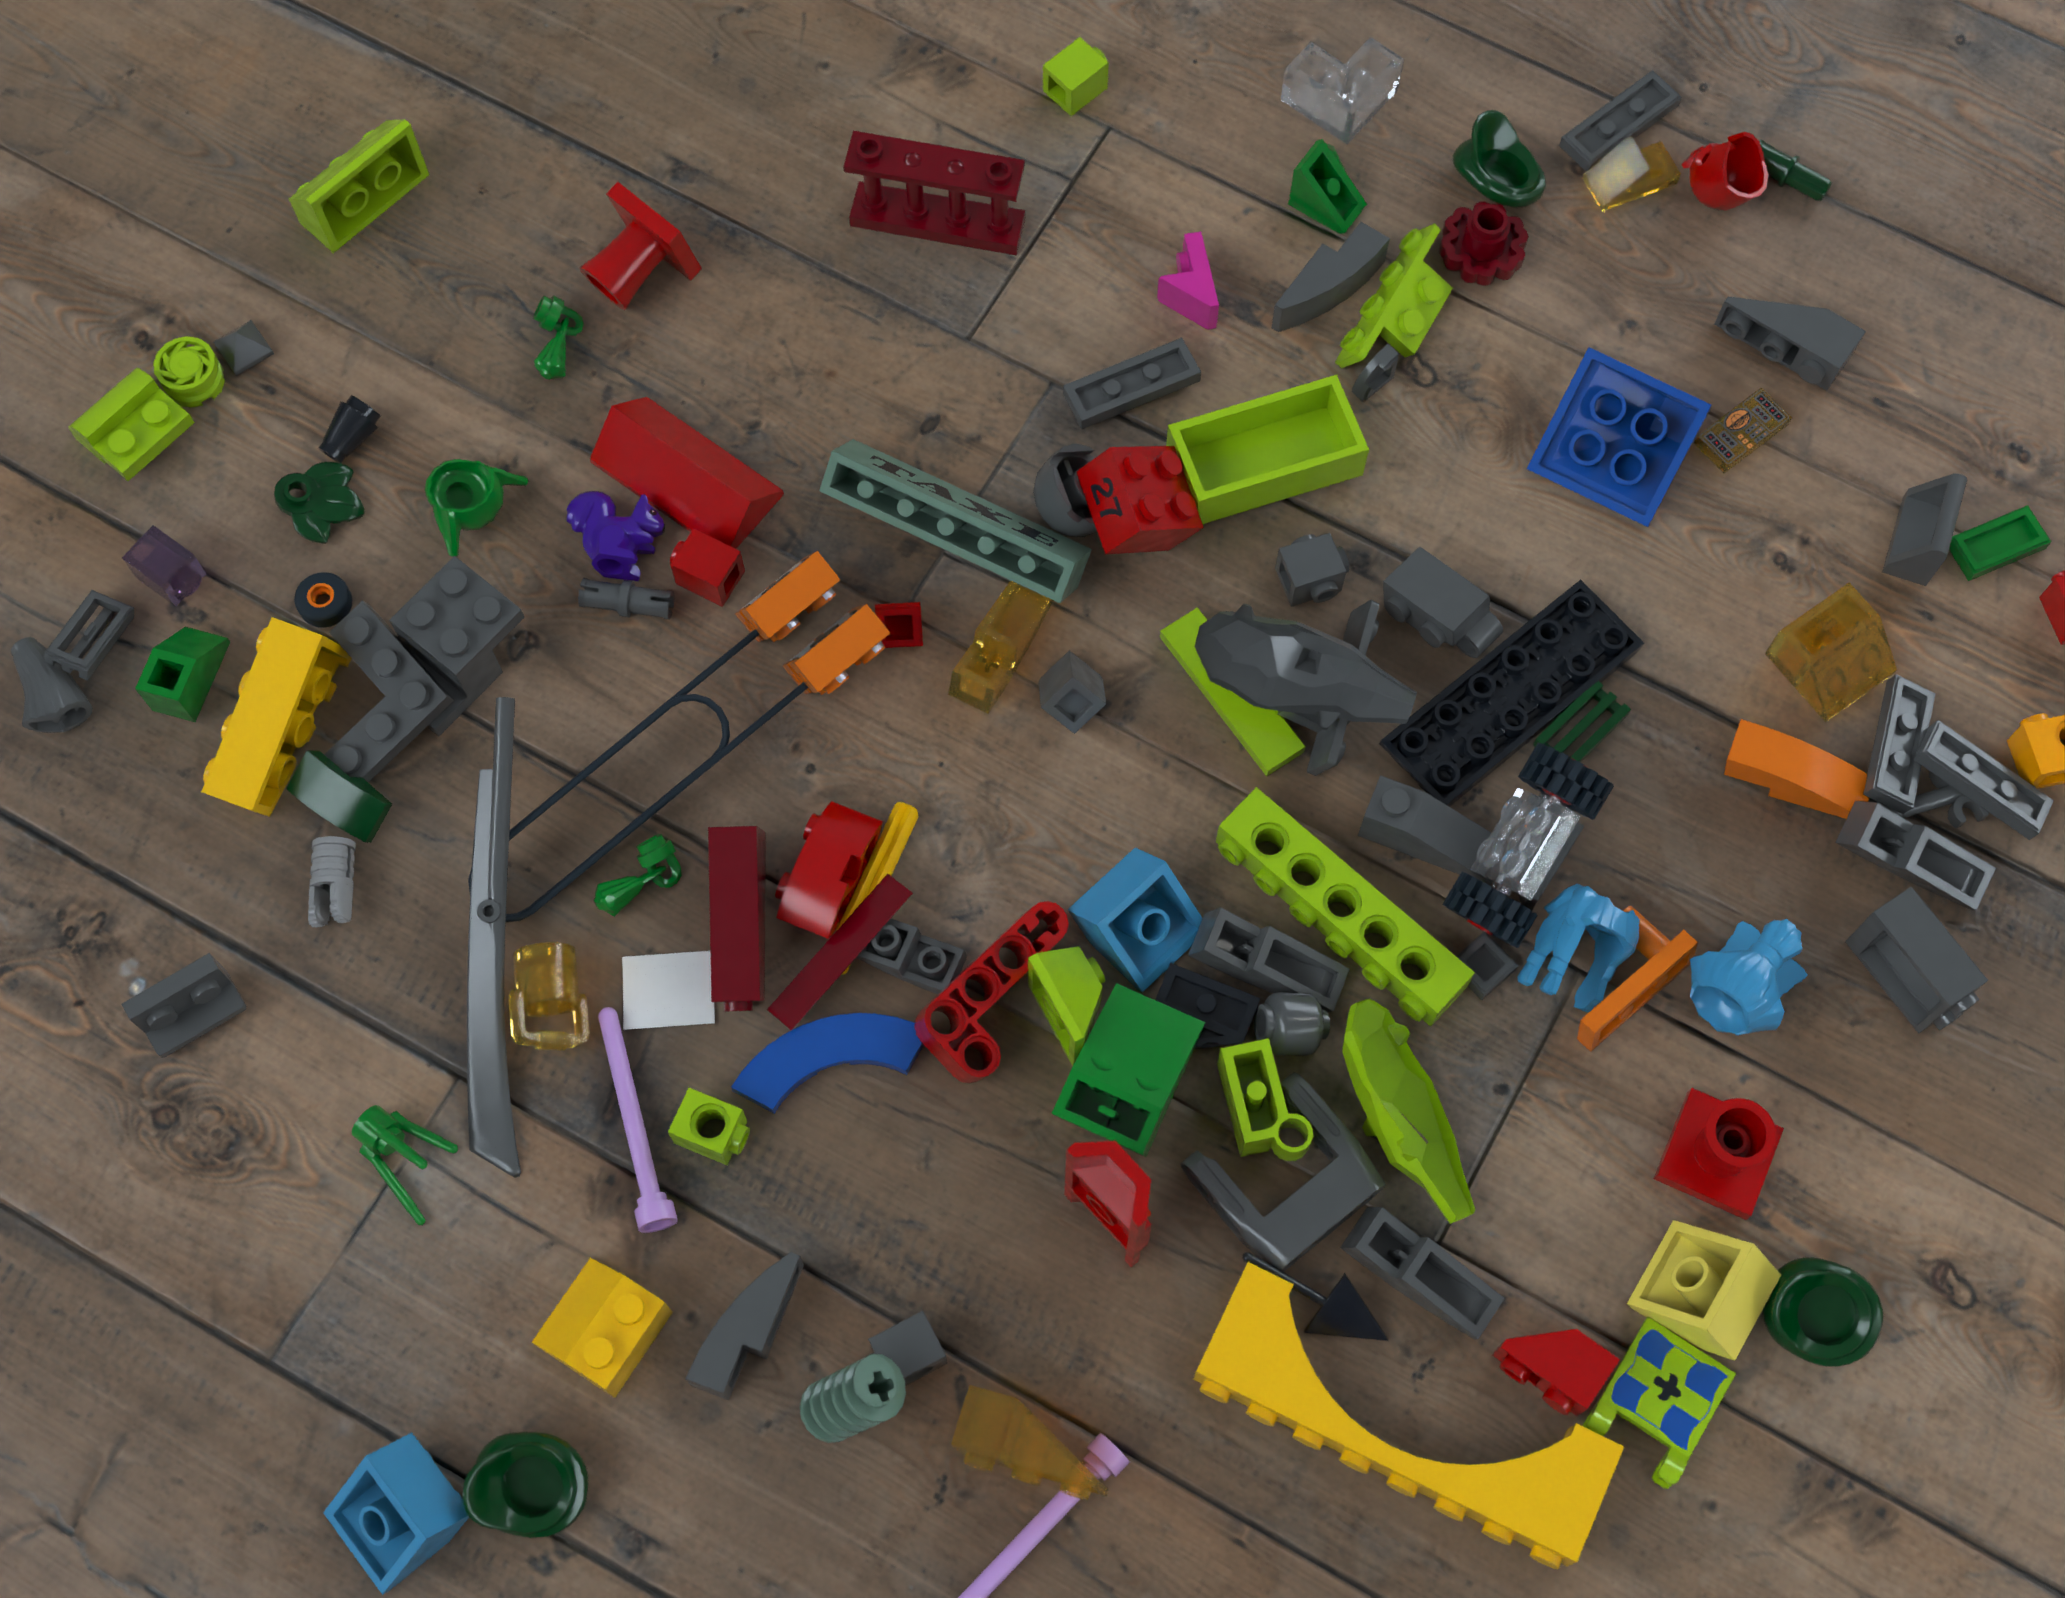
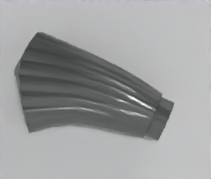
M27 637L19 640L11 648V654L25 696L22 726L29 730L44 733L66 732L80 726L91 716L93 710L91 703L68 672L62 670V664L56 662L52 666L45 662L44 652L47 649L37 642L35 638Z

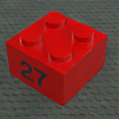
M1175 446L1110 447L1076 471L1105 554L1169 551L1204 528Z

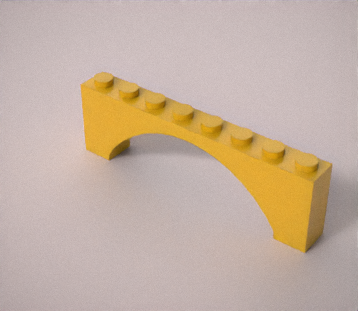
M1247 1262L1194 1375L1193 1380L1202 1384L1199 1389L1202 1393L1225 1404L1231 1398L1247 1406L1246 1414L1267 1426L1274 1427L1277 1421L1295 1430L1292 1437L1310 1448L1320 1450L1322 1445H1325L1341 1453L1339 1461L1356 1471L1367 1474L1371 1468L1389 1477L1386 1484L1404 1495L1415 1497L1416 1493L1419 1492L1435 1500L1434 1509L1452 1519L1463 1521L1464 1516H1467L1483 1524L1481 1532L1493 1540L1505 1545H1511L1512 1540H1515L1531 1548L1529 1556L1543 1565L1559 1569L1561 1564L1570 1566L1577 1563L1624 1446L1576 1423L1566 1430L1561 1441L1552 1446L1521 1458L1498 1463L1475 1465L1441 1463L1417 1457L1394 1448L1370 1434L1349 1417L1330 1396L1317 1377L1302 1347L1293 1319L1289 1294L1294 1284Z

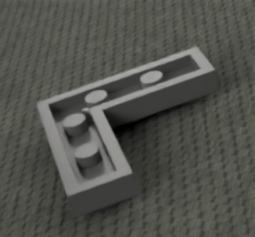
M361 601L329 633L385 697L324 755L349 777H362L369 783L435 720L454 699L368 603Z

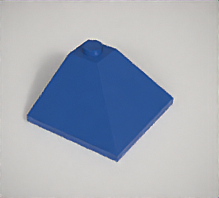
M1588 347L1526 469L1648 527L1711 409V404Z

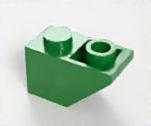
M185 626L152 649L135 690L152 711L196 722L228 649L230 640L223 636Z

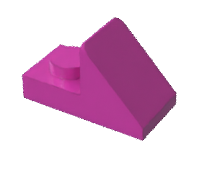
M1201 231L1184 234L1183 251L1176 253L1178 273L1159 277L1157 299L1165 306L1207 330L1215 329L1217 327L1219 303Z

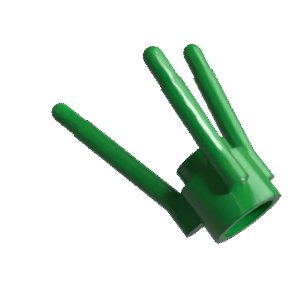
M374 1105L360 1115L352 1128L353 1137L363 1144L359 1153L373 1164L414 1221L420 1226L424 1225L426 1222L425 1217L380 1155L382 1153L384 1156H389L397 1151L418 1168H427L428 1162L403 1142L405 1138L403 1131L452 1154L457 1153L458 1146L408 1121L397 1111L389 1114L379 1105Z

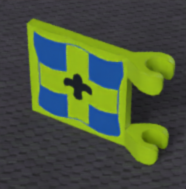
M1647 1317L1582 1426L1604 1436L1609 1430L1616 1414H1618L1668 1447V1450L1651 1476L1656 1484L1664 1489H1668L1677 1483L1682 1476L1692 1452L1736 1373L1650 1317Z

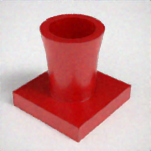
M617 182L606 193L626 227L603 250L579 267V269L588 281L620 309L626 310L638 289L663 259L690 281L700 272L702 267L681 231L621 183Z
M1691 1088L1686 1094L1653 1179L1747 1220L1752 1216L1784 1128L1774 1124L1770 1114L1754 1101L1744 1098H1732L1721 1101Z

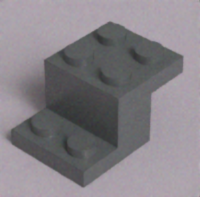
M456 556L438 571L389 620L402 642L454 699L427 726L438 737L503 673L493 649L525 618L518 606Z

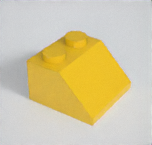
M590 1258L539 1330L532 1343L615 1398L673 1312L666 1302L614 1269Z

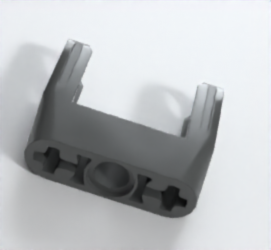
M1295 1072L1281 1082L1289 1114H1299L1310 1122L1313 1128V1142L1331 1163L1269 1214L1263 1217L1216 1160L1205 1157L1201 1152L1195 1151L1180 1163L1191 1183L1236 1237L1258 1258L1282 1272L1296 1263L1386 1186V1183L1359 1141L1309 1083Z

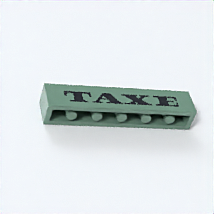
M854 439L832 450L819 490L828 496L1058 603H1061L1078 588L1092 551L1087 546Z

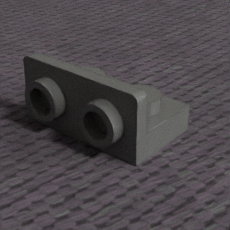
M210 953L121 1004L130 1021L146 1033L155 1052L162 1058L167 1057L245 1011L247 1007L227 970Z

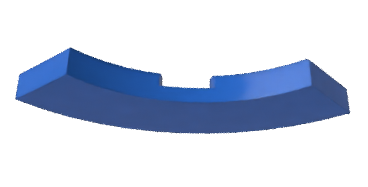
M851 1013L821 1018L785 1033L766 1046L741 1071L731 1089L734 1093L775 1114L782 1102L799 1085L817 1075L819 1071L845 1063L850 1065H876L907 1075L924 1044L916 1035L914 1022L894 1016L873 1013Z

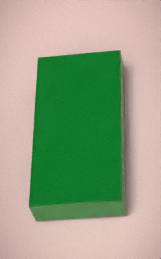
M2027 505L1952 536L1949 551L1967 580L1971 581L2046 549L2051 540Z

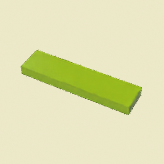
M1197 607L1160 630V638L1267 777L1303 754L1306 746L1285 719L1278 715L1277 710L1253 706L1234 692L1210 681L1194 647L1199 627L1207 621Z

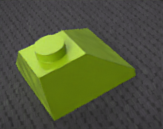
M1080 946L1040 952L1028 957V987L1072 1066L1093 1029L1102 998L1101 984L1106 982L1103 971L1093 956L1086 959Z

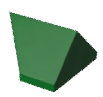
M1323 139L1317 140L1294 169L1288 205L1334 232L1345 234L1367 203L1347 175L1335 147L1325 143Z

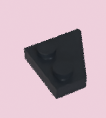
M1170 963L1155 999L1160 1003L1205 1022V1026L1194 1049L1243 1044L1260 1002L1259 997L1173 963Z

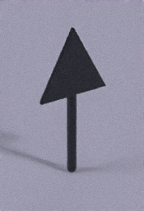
M1249 1252L1243 1254L1242 1258L1245 1262L1252 1263L1294 1284L1293 1290L1321 1305L1305 1328L1304 1333L1388 1341L1387 1336L1345 1273L1329 1296L1325 1297Z

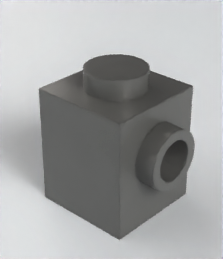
M1331 533L1317 537L1314 534H1308L1299 537L1291 545L1279 548L1275 570L1292 607L1311 600L1321 603L1335 597L1342 591L1346 573L1349 572V562L1343 547H1336Z

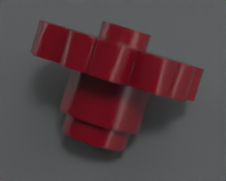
M1479 201L1475 204L1473 210L1459 207L1454 211L1453 215L1445 220L1439 253L1444 259V265L1447 269L1452 271L1460 270V275L1464 282L1488 286L1492 283L1494 277L1501 280H1509L1514 275V272L1522 267L1525 258L1524 249L1529 237L1524 229L1522 220L1516 216L1508 217L1503 205Z

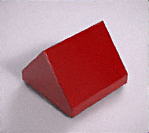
M920 602L875 604L876 616L890 632L889 635L881 640L885 648L923 646Z

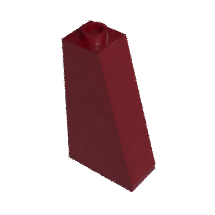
M757 826L708 827L711 1002H724V1012L753 1011V1001H765L766 832Z

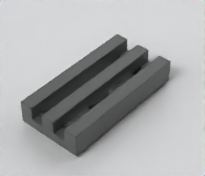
M91 590L44 652L45 662L52 666L56 662L62 664V670L71 673L74 669L79 672L80 678L88 681L133 620L134 607ZM99 605L104 607L94 622H91L85 630L84 635L70 654L64 652ZM118 613L112 620V622L109 624V626L106 628V630L103 632L98 641L95 643V645L92 647V649L89 651V653L86 655V657L82 659V657L85 655V653L97 639L99 634L102 632V630L105 628V626L108 624V622L111 620L114 614Z

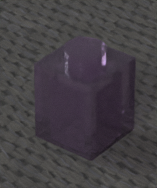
M154 525L122 557L138 580L174 606H177L185 597L192 595L207 574L193 553Z

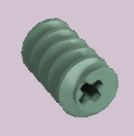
M871 1354L812 1383L802 1394L800 1402L801 1420L806 1429L819 1440L835 1443L841 1442L896 1416L903 1406L906 1395L905 1380L900 1368L892 1359L882 1354Z

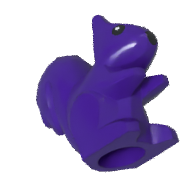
M588 491L578 494L570 501L566 510L567 522L571 524L572 530L577 533H583V548L592 559V566L596 571L606 578L639 581L641 571L635 565L638 561L636 554H654L655 547L649 543H653V538L665 532V523L662 517L649 504L648 497L645 494H642L631 516H616V505L613 500L605 493L599 491Z

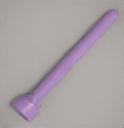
M606 1007L599 1012L598 1019L641 1195L637 1199L638 1207L634 1210L639 1232H656L673 1226L678 1222L673 1201L667 1199L665 1192H660L618 1014L613 1008Z
M1100 1433L1086 1447L1089 1451L1083 1458L1086 1464L958 1598H987L1100 1478L1105 1481L1111 1474L1116 1477L1130 1463L1127 1457L1105 1435Z

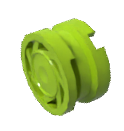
M190 336L175 338L166 343L156 354L153 363L154 374L167 395L178 405L190 408L203 406V401L210 397L215 399L221 393L225 383L223 378L224 369L210 345L205 341Z

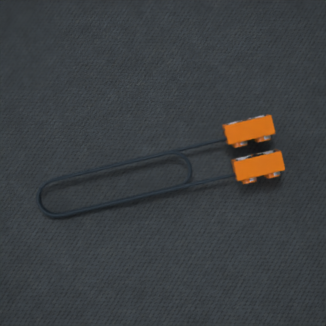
M818 551L804 557L735 613L750 634L510 829L509 841L664 713L679 703L696 701L706 704L716 712L722 725V739L715 753L533 904L518 913L506 914V923L521 921L538 911L802 692L805 694L818 692L821 695L826 692L830 694L850 677L845 671L852 664L858 666L863 663L865 665L885 649L881 640L890 634L889 630L868 604L852 608L783 665V668L797 683L798 687L729 744V721L722 708L708 697L688 694L751 641L756 639L757 642L770 638L774 643L777 640H782L801 624L796 618L797 615L803 610H806L808 614L812 611H817L836 595L832 587L841 579ZM471 868V871H470V874H469V878H468L469 893H470V891H471V873H472V868Z

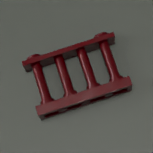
M853 130L843 169L847 173L863 175L864 182H858L849 215L850 227L1017 256L1025 224V210L1008 207V201H1017L1025 168V160ZM881 179L906 183V189L883 186ZM923 186L948 190L949 197L924 193ZM966 193L991 197V204L966 200Z

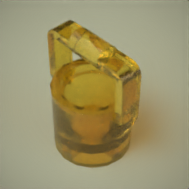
M545 942L523 946L515 950L513 953L515 989H512L509 993L510 1026L513 1041L518 1045L534 1046L537 1050L555 1051L576 1048L588 1041L590 1034L587 998L584 993H579L575 947L565 943ZM573 1011L574 1034H567L565 1031H526L525 1016L548 1017Z

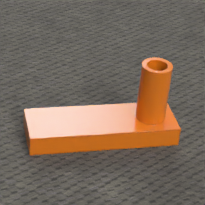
M1628 906L1623 910L1624 912L1634 910L1635 915L1639 918V940L1636 949L1648 961L1580 1020L1577 1040L1590 1052L1690 965V958L1694 957L1698 942L1685 930L1681 931L1670 941L1634 907Z

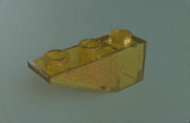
M969 1385L951 1442L952 1447L965 1455L964 1464L987 1472L993 1471L994 1464L1012 1469V1478L1035 1486L1041 1485L1042 1478L1061 1483L1060 1492L1082 1500H1089L1091 1492L1107 1497L1109 1489L1019 1399Z

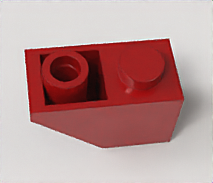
M1578 1329L1509 1338L1503 1341L1492 1355L1501 1361L1499 1368L1508 1377L1520 1384H1525L1527 1381L1544 1392L1542 1399L1551 1408L1563 1415H1568L1571 1412L1575 1416H1579L1589 1408L1620 1361L1619 1358Z

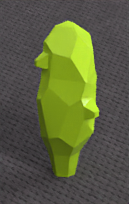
M1372 999L1356 1002L1349 1009L1342 1053L1354 1090L1367 1115L1362 1126L1365 1135L1377 1136L1389 1163L1425 1189L1449 1224L1472 1215L1475 1212V1206L1464 1176L1455 1136L1431 1078L1424 1071L1406 1042L1410 1036L1408 1028L1396 1023L1390 1011ZM1410 1123L1428 1140L1427 1144Z

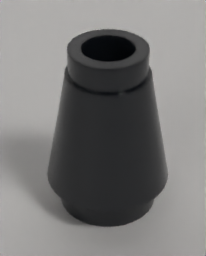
M351 395L345 403L340 401L323 438V442L318 449L337 463H342L346 457L378 429L375 424L381 416L369 405Z

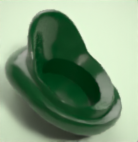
M1488 110L1481 113L1474 121L1471 139L1461 143L1453 154V164L1456 170L1479 193L1498 204L1519 208L1535 203L1541 198L1545 190L1546 180L1544 172L1532 153L1520 142L1512 124L1503 113L1496 110Z
M1814 1257L1792 1260L1777 1270L1781 1277L1765 1304L1762 1314L1768 1332L1781 1347L1805 1361L1826 1367L1852 1364L1862 1359L1871 1351L1879 1338L1884 1315L1880 1298L1866 1278L1849 1267Z
M541 1432L507 1433L494 1438L484 1446L474 1466L467 1474L462 1495L464 1509L470 1519L483 1527L497 1529L510 1535L526 1538L551 1536L569 1527L583 1511L588 1495V1472L577 1450L557 1436Z

